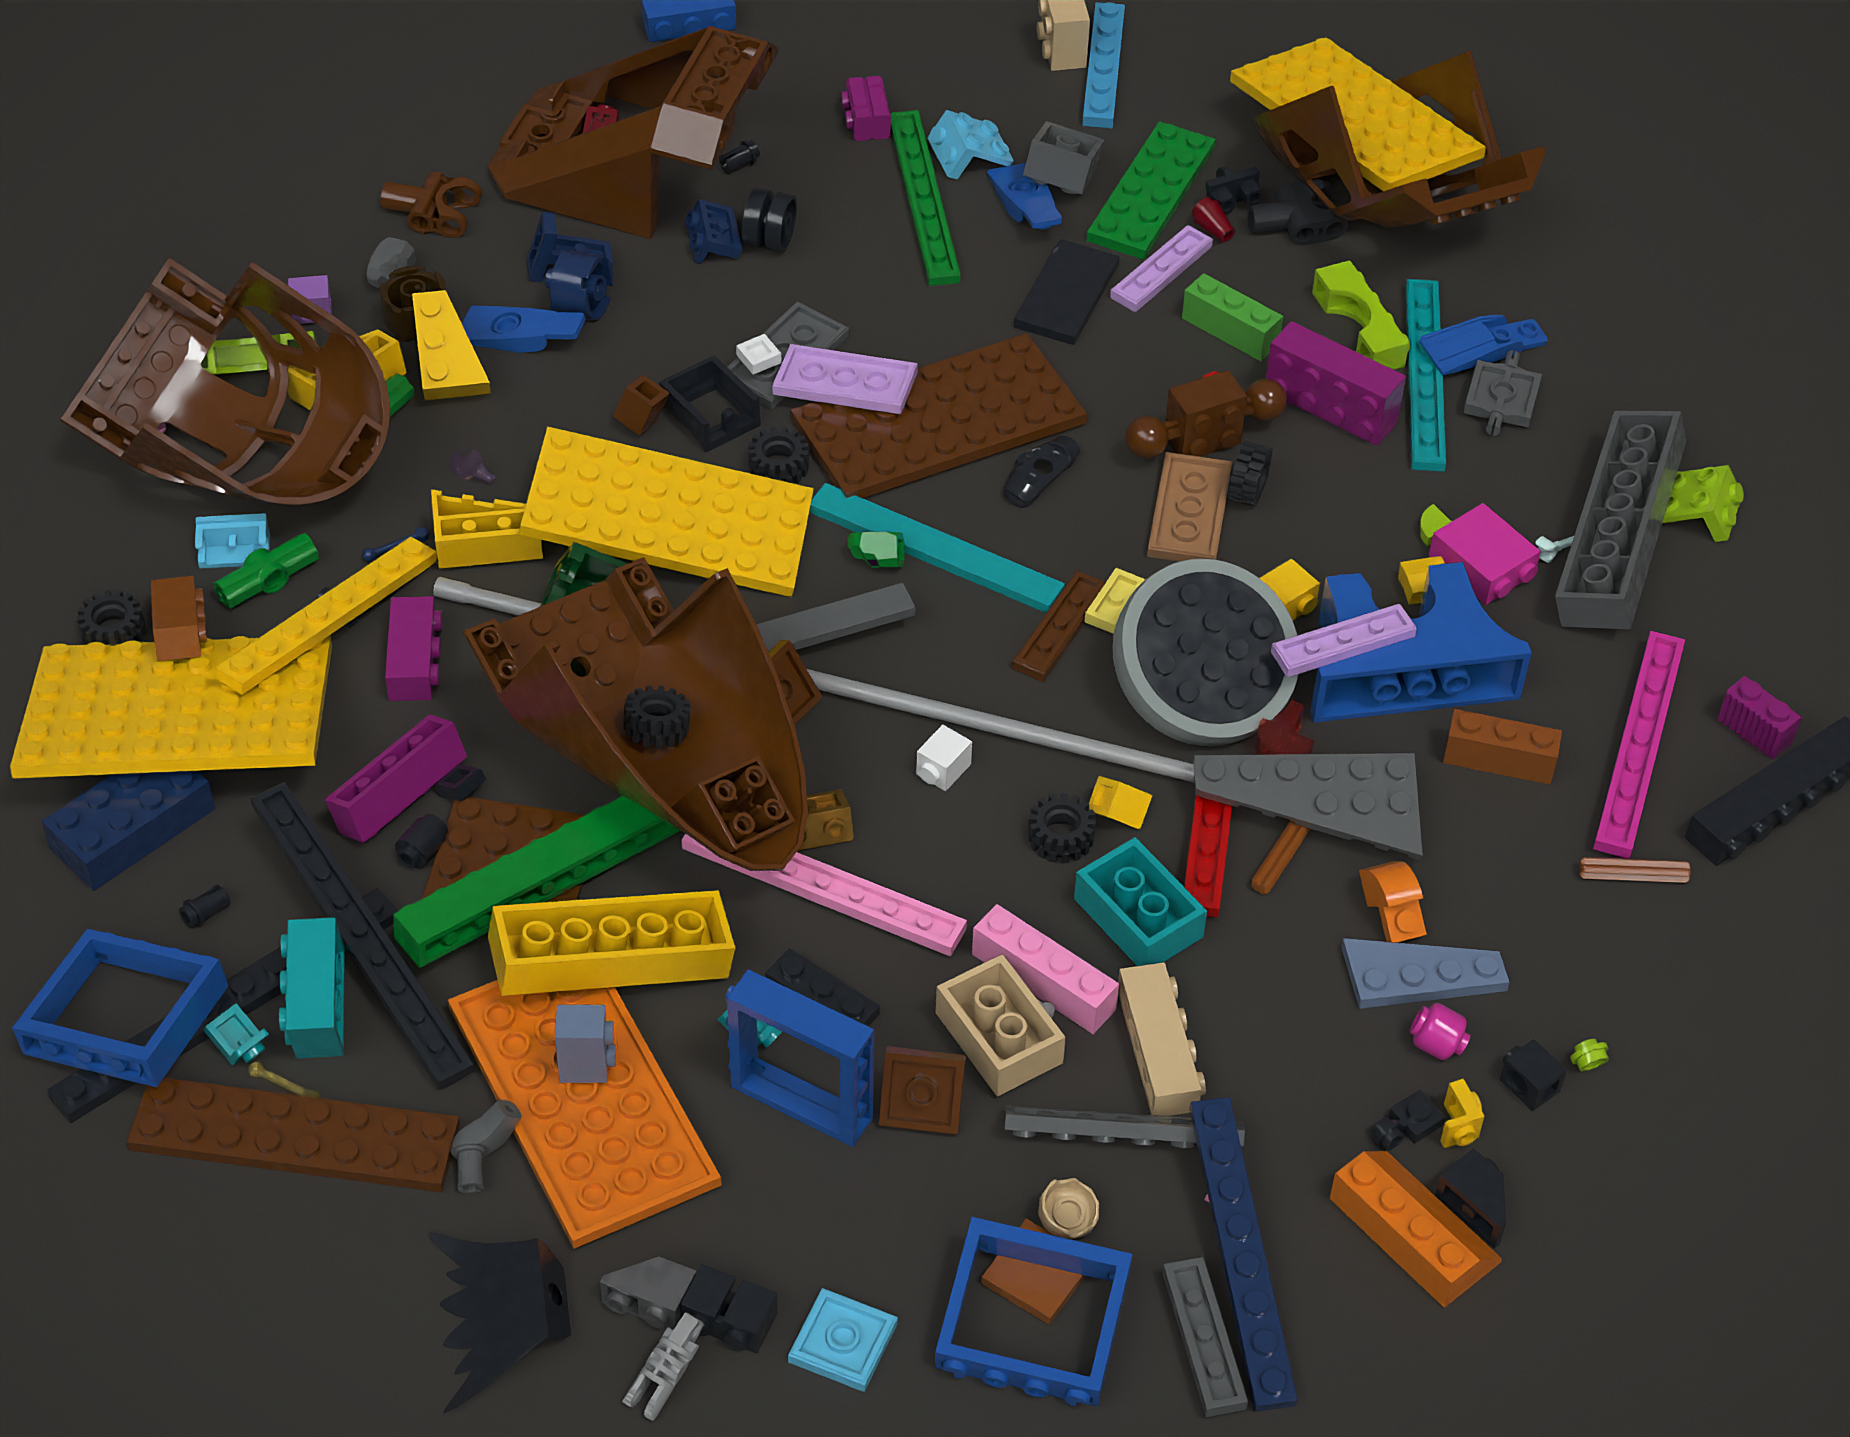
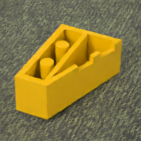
M446 290L412 293L424 399L434 400L491 394L490 382Z
M378 329L359 336L376 358L385 381L396 373L402 376L407 373L398 340ZM289 366V385L287 390L289 398L311 410L315 400L316 376L313 373Z
M431 489L439 569L543 559L541 540L519 535L526 504L495 499L494 503L475 501L474 496L463 494L462 498L442 496V491Z

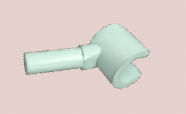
M1541 536L1536 541V545L1539 546L1538 549L1541 551L1539 558L1547 563L1551 562L1558 551L1572 545L1574 536L1554 543Z

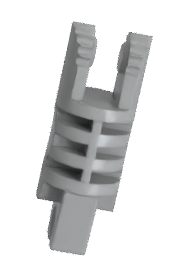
M685 1312L673 1330L669 1327L666 1329L646 1361L645 1366L641 1369L623 1399L624 1404L629 1407L636 1406L653 1380L659 1386L648 1402L644 1415L651 1421L656 1419L699 1348L695 1341L704 1327L703 1322Z

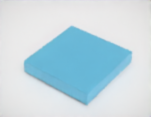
M822 1288L788 1354V1363L865 1392L897 1327L898 1317Z

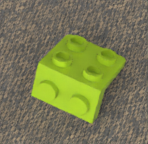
M1729 465L1683 472L1678 471L1662 523L1703 518L1715 542L1727 541L1732 526L1736 523V513L1739 504L1743 501L1744 497L1743 488L1740 483L1736 482Z

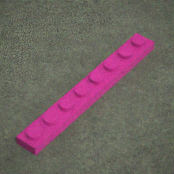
M1650 631L1597 832L1594 850L1630 859L1685 639Z

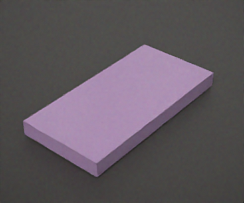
M790 344L772 385L773 395L901 414L918 369L917 363Z

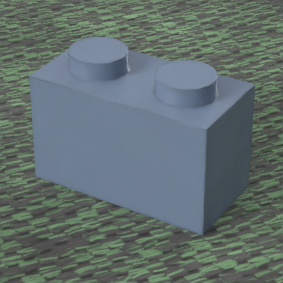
M557 1005L555 1045L560 1083H608V1067L616 1066V1043H614V1021L606 1020L605 1005Z

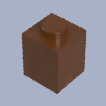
M643 374L625 388L613 417L623 423L628 429L641 435L657 422L670 393Z

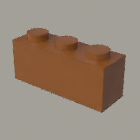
M194 576L151 580L153 633L157 661L200 657L201 643L207 642L203 588H195Z
M1454 709L1443 763L1551 785L1558 759L1562 730Z

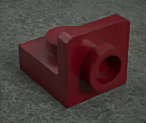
M608 105L588 106L583 133L620 121L621 118L618 110Z

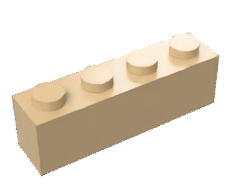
M1165 962L1122 968L1119 971L1118 996L1151 1115L1172 1116L1190 1113V1103L1200 1101L1201 1095L1206 1094V1085L1203 1073L1196 1072L1195 1069L1196 1049L1192 1039L1187 1040L1186 1038L1187 1019L1184 1008L1177 1007L1175 999H1178V988L1175 977L1168 976Z

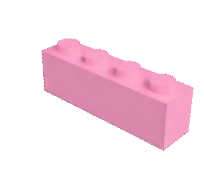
M998 904L973 928V956L985 963L1003 954L1034 996L1043 1002L1052 1003L1055 1010L1088 1032L1094 1034L1116 1011L1119 990L1118 982Z

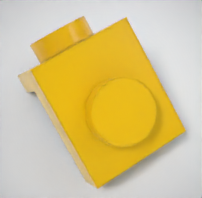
M1464 1079L1449 1083L1444 1106L1451 1120L1445 1122L1440 1141L1444 1148L1454 1145L1465 1146L1479 1138L1485 1117L1478 1095L1474 1091H1470Z

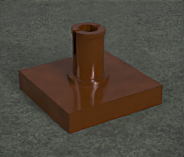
M780 640L768 653L777 672L795 725L823 697L791 641Z
M887 1046L879 1125L957 1135L966 1055Z

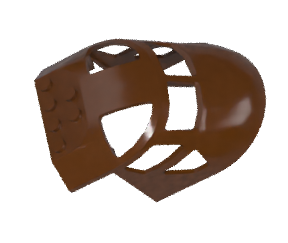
M1471 51L1391 81L1417 100L1421 96L1429 95L1454 116L1453 125L1465 133L1471 132L1478 142L1486 146L1483 165L1456 175L1448 171L1429 178V183L1425 178L1379 193L1361 175L1334 85L1264 112L1252 119L1259 135L1272 154L1291 169L1337 218L1345 221L1365 219L1389 228H1401L1429 220L1431 225H1438L1453 220L1451 214H1454L1455 219L1475 214V207H1477L1478 212L1496 207L1497 200H1500L1501 205L1520 200L1519 193L1532 189L1546 154L1545 148L1542 146L1501 159ZM1332 174L1339 175L1350 192L1351 201L1336 207L1313 183L1312 179ZM1478 183L1479 191L1433 203L1432 197Z
M168 258L60 421L121 461L157 478L210 489L239 499L294 506L315 503L334 497L349 489L370 470L377 460L387 437L390 401L383 372L364 341L342 321L254 262H251L226 296L171 258ZM244 306H256L274 317L290 332L302 349L278 343L265 326ZM288 314L310 319L330 334L328 341L323 347L318 346L304 328ZM232 318L238 319L254 336L266 359L269 387L264 397L254 396L201 367V361ZM289 366L313 373L316 376L315 400L304 427L299 434L273 428L285 403L289 385ZM161 423H167L224 454L225 459L213 466L157 430ZM270 441L291 446V449L269 473L244 484L230 477L249 461L264 442ZM143 463H151V464H154V465H156L157 467H159L160 469L155 468V467H152V466H149V465H146V464H143Z

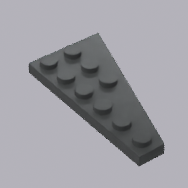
M1415 753L1194 755L1195 795L1234 807L1245 806L1262 811V815L1272 818L1279 816L1295 821V824L1350 841L1353 838L1374 844L1375 848L1388 851L1391 849L1408 854V858L1421 861L1422 859Z

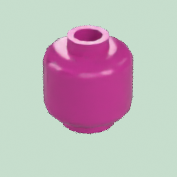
M1434 1003L1428 1008L1422 1006L1409 1030V1033L1413 1034L1414 1046L1439 1060H1447L1453 1053L1461 1055L1470 1039V1034L1465 1032L1467 1028L1466 1018L1439 1003Z

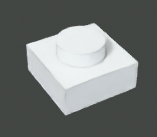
M765 334L736 345V355L753 375L781 363V352Z

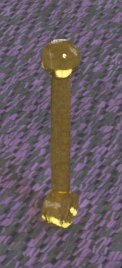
M253 1062L248 1068V1072L252 1077L257 1078L261 1076L300 1096L316 1098L320 1096L317 1091L304 1089L265 1070L259 1062Z

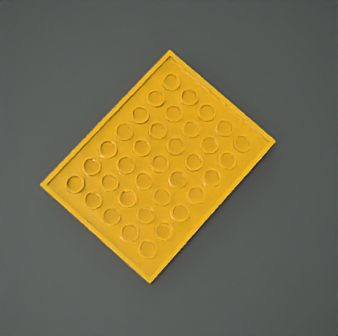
M331 635L243 695L215 678V667L258 638H247L244 636L217 640L207 638V642L201 643L200 657L157 661L155 642L140 643L138 641H127L115 646L104 645L101 642H92L87 645H66L60 643L44 646L10 764L12 778L315 766L332 651Z

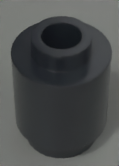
M426 814L424 817L417 818L395 843L398 860L409 868H424L446 841L445 835L448 833V828L445 823L432 814Z

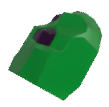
M858 532L849 534L847 547L854 558L865 560L872 568L903 567L905 560L903 533Z

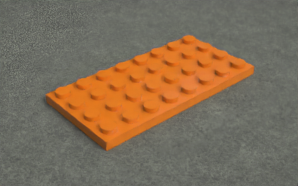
M495 980L448 999L449 1009L496 1100L510 1101L520 1110L522 1118L513 1130V1133L573 1249L721 1186L720 1174L615 987L501 996L498 980ZM557 1005H605L606 1020L614 1021V1043H616V1066L608 1067V1083H560L555 1045Z

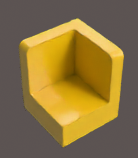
M1098 776L1089 801V810L1093 809L1097 815L1139 829L1142 826L1153 795L1122 782Z

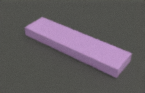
M1187 225L1112 288L1110 298L1137 312L1212 247L1213 239Z
M1399 603L1273 643L1271 653L1285 675L1290 677L1415 637L1417 628Z

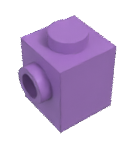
M328 275L288 278L289 287L332 315ZM292 315V318L299 324L315 323L310 319Z

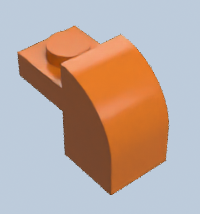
M1392 861L1359 870L1367 906L1378 907L1386 942L1397 943L1427 935L1418 900L1423 898L1422 891L1415 874L1405 862Z

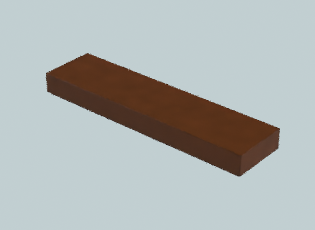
M1077 570L1013 660L1012 669L1044 683L1084 625L1086 611L1106 582Z

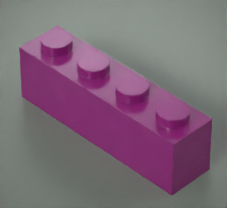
M429 714L324 799L339 833L364 843L366 840L374 837L378 830L394 817L399 816L407 806L419 796L427 793L431 786L467 757V754L454 723Z

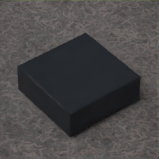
M458 764L440 779L434 787L439 796L462 801L487 779L481 769Z

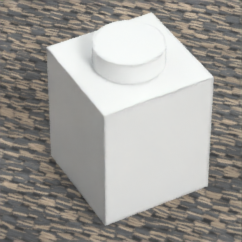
M942 725L917 751L916 774L926 783L934 784L946 791L971 765L972 741Z

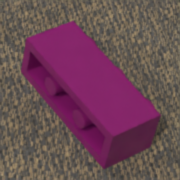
M434 596L391 597L385 674L389 701L432 700L433 686L439 685V664H434L435 658H441V639L436 637V632H442L443 618L442 611H436Z

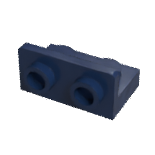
M698 199L693 210H689L685 218V227L688 229L690 238L689 247L693 252L694 262L702 264L708 252L737 259L742 251L733 208Z

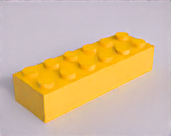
M719 890L493 906L488 933L501 996L723 979L729 977L735 952L734 941Z

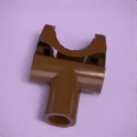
M432 172L427 176L422 187L386 181L382 188L381 206L384 209L409 213L407 216L408 226L417 233L425 234L430 231L442 234V237L457 238L464 234L468 222L462 213L454 209L476 206L482 198V190L476 182L462 176L450 178L442 175V172ZM462 189L472 191L475 197L468 196ZM448 190L455 194V202L447 206L446 197ZM437 210H438L439 218L434 217L435 214H436V212H437ZM446 220H453L460 225V227H452L446 222Z

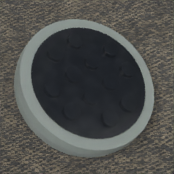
M1190 559L1171 564L1144 580L1131 594L1119 615L1114 631V667L1120 686L1136 712L1155 729L1187 744L1222 746L1243 740L1261 731L1277 717L1288 702L1296 685L1298 674L1287 677L1272 655L1271 647L1273 643L1297 636V632L1283 602L1257 576L1228 562L1214 559Z

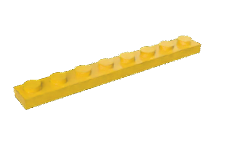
M409 537L216 666L215 678L243 695L437 562V551L413 537Z

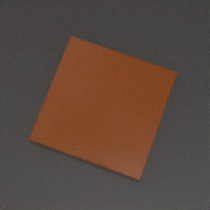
M1027 1218L1019 1227L1052 1235ZM998 1255L982 1275L981 1284L1050 1325L1085 1279L1086 1275Z

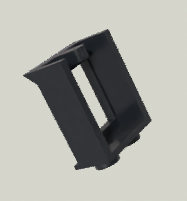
M715 355L659 381V386L670 393L663 408L666 407L701 442L706 453L761 426L759 397ZM716 389L741 414L737 415L731 408H726L721 413V424L710 429L709 422L689 402Z

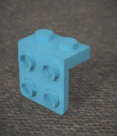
M946 110L927 138L946 175L950 178L958 179L973 156L1005 166H1010L1014 161L1009 153V147L1003 142L998 133V127L989 120L981 121L971 118L963 112L958 114Z

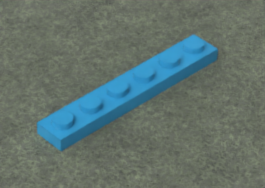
M1111 2L1095 3L1082 126L1113 128L1125 5Z

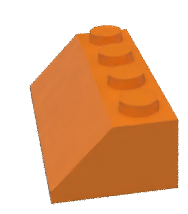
M1363 1151L1335 1173L1329 1199L1444 1308L1501 1263L1502 1258L1387 1151Z

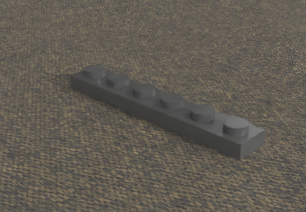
M1006 1105L1005 1130H1013L1012 1134L1019 1137H1034L1036 1132L1052 1133L1053 1138L1061 1140H1072L1076 1138V1135L1092 1136V1140L1104 1143L1114 1142L1115 1137L1131 1138V1142L1138 1145H1153L1155 1140L1171 1141V1145L1175 1147L1192 1148L1196 1143L1192 1120L1188 1117ZM1235 1121L1240 1144L1244 1146L1245 1128L1243 1121Z

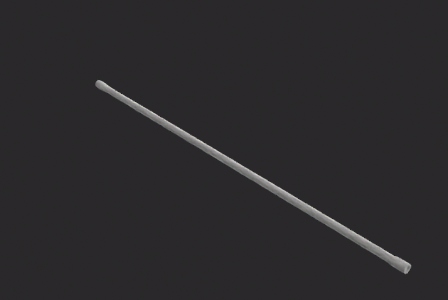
M443 577L437 578L433 590L434 597L461 604L469 603L517 616L541 606V603L473 587L468 583ZM807 669L818 690L1194 783V766L1192 763Z

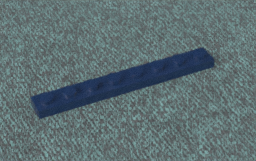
M1230 1097L1193 1101L1190 1103L1189 1110L1254 1412L1294 1407L1298 1400Z

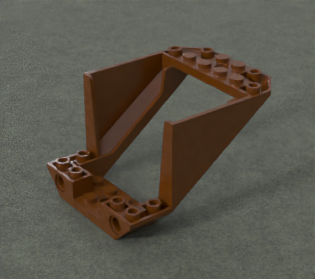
M708 26L567 80L537 89L529 102L522 106L502 137L500 147L488 165V171L504 198L651 239L657 227L660 156L712 170L734 131L735 109L747 88L757 91L778 54V47L764 40ZM607 97L651 108L648 111L578 135L585 123L587 107H595L598 102L604 103Z

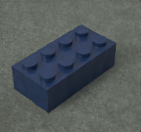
M198 771L112 774L41 822L49 848L81 880L95 891L215 810L209 782Z

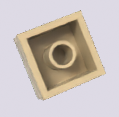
M1038 0L1039 15L1042 16V20L1037 22L1038 40H1043V58L1048 59L1051 71L1087 68L1090 18L1085 1Z

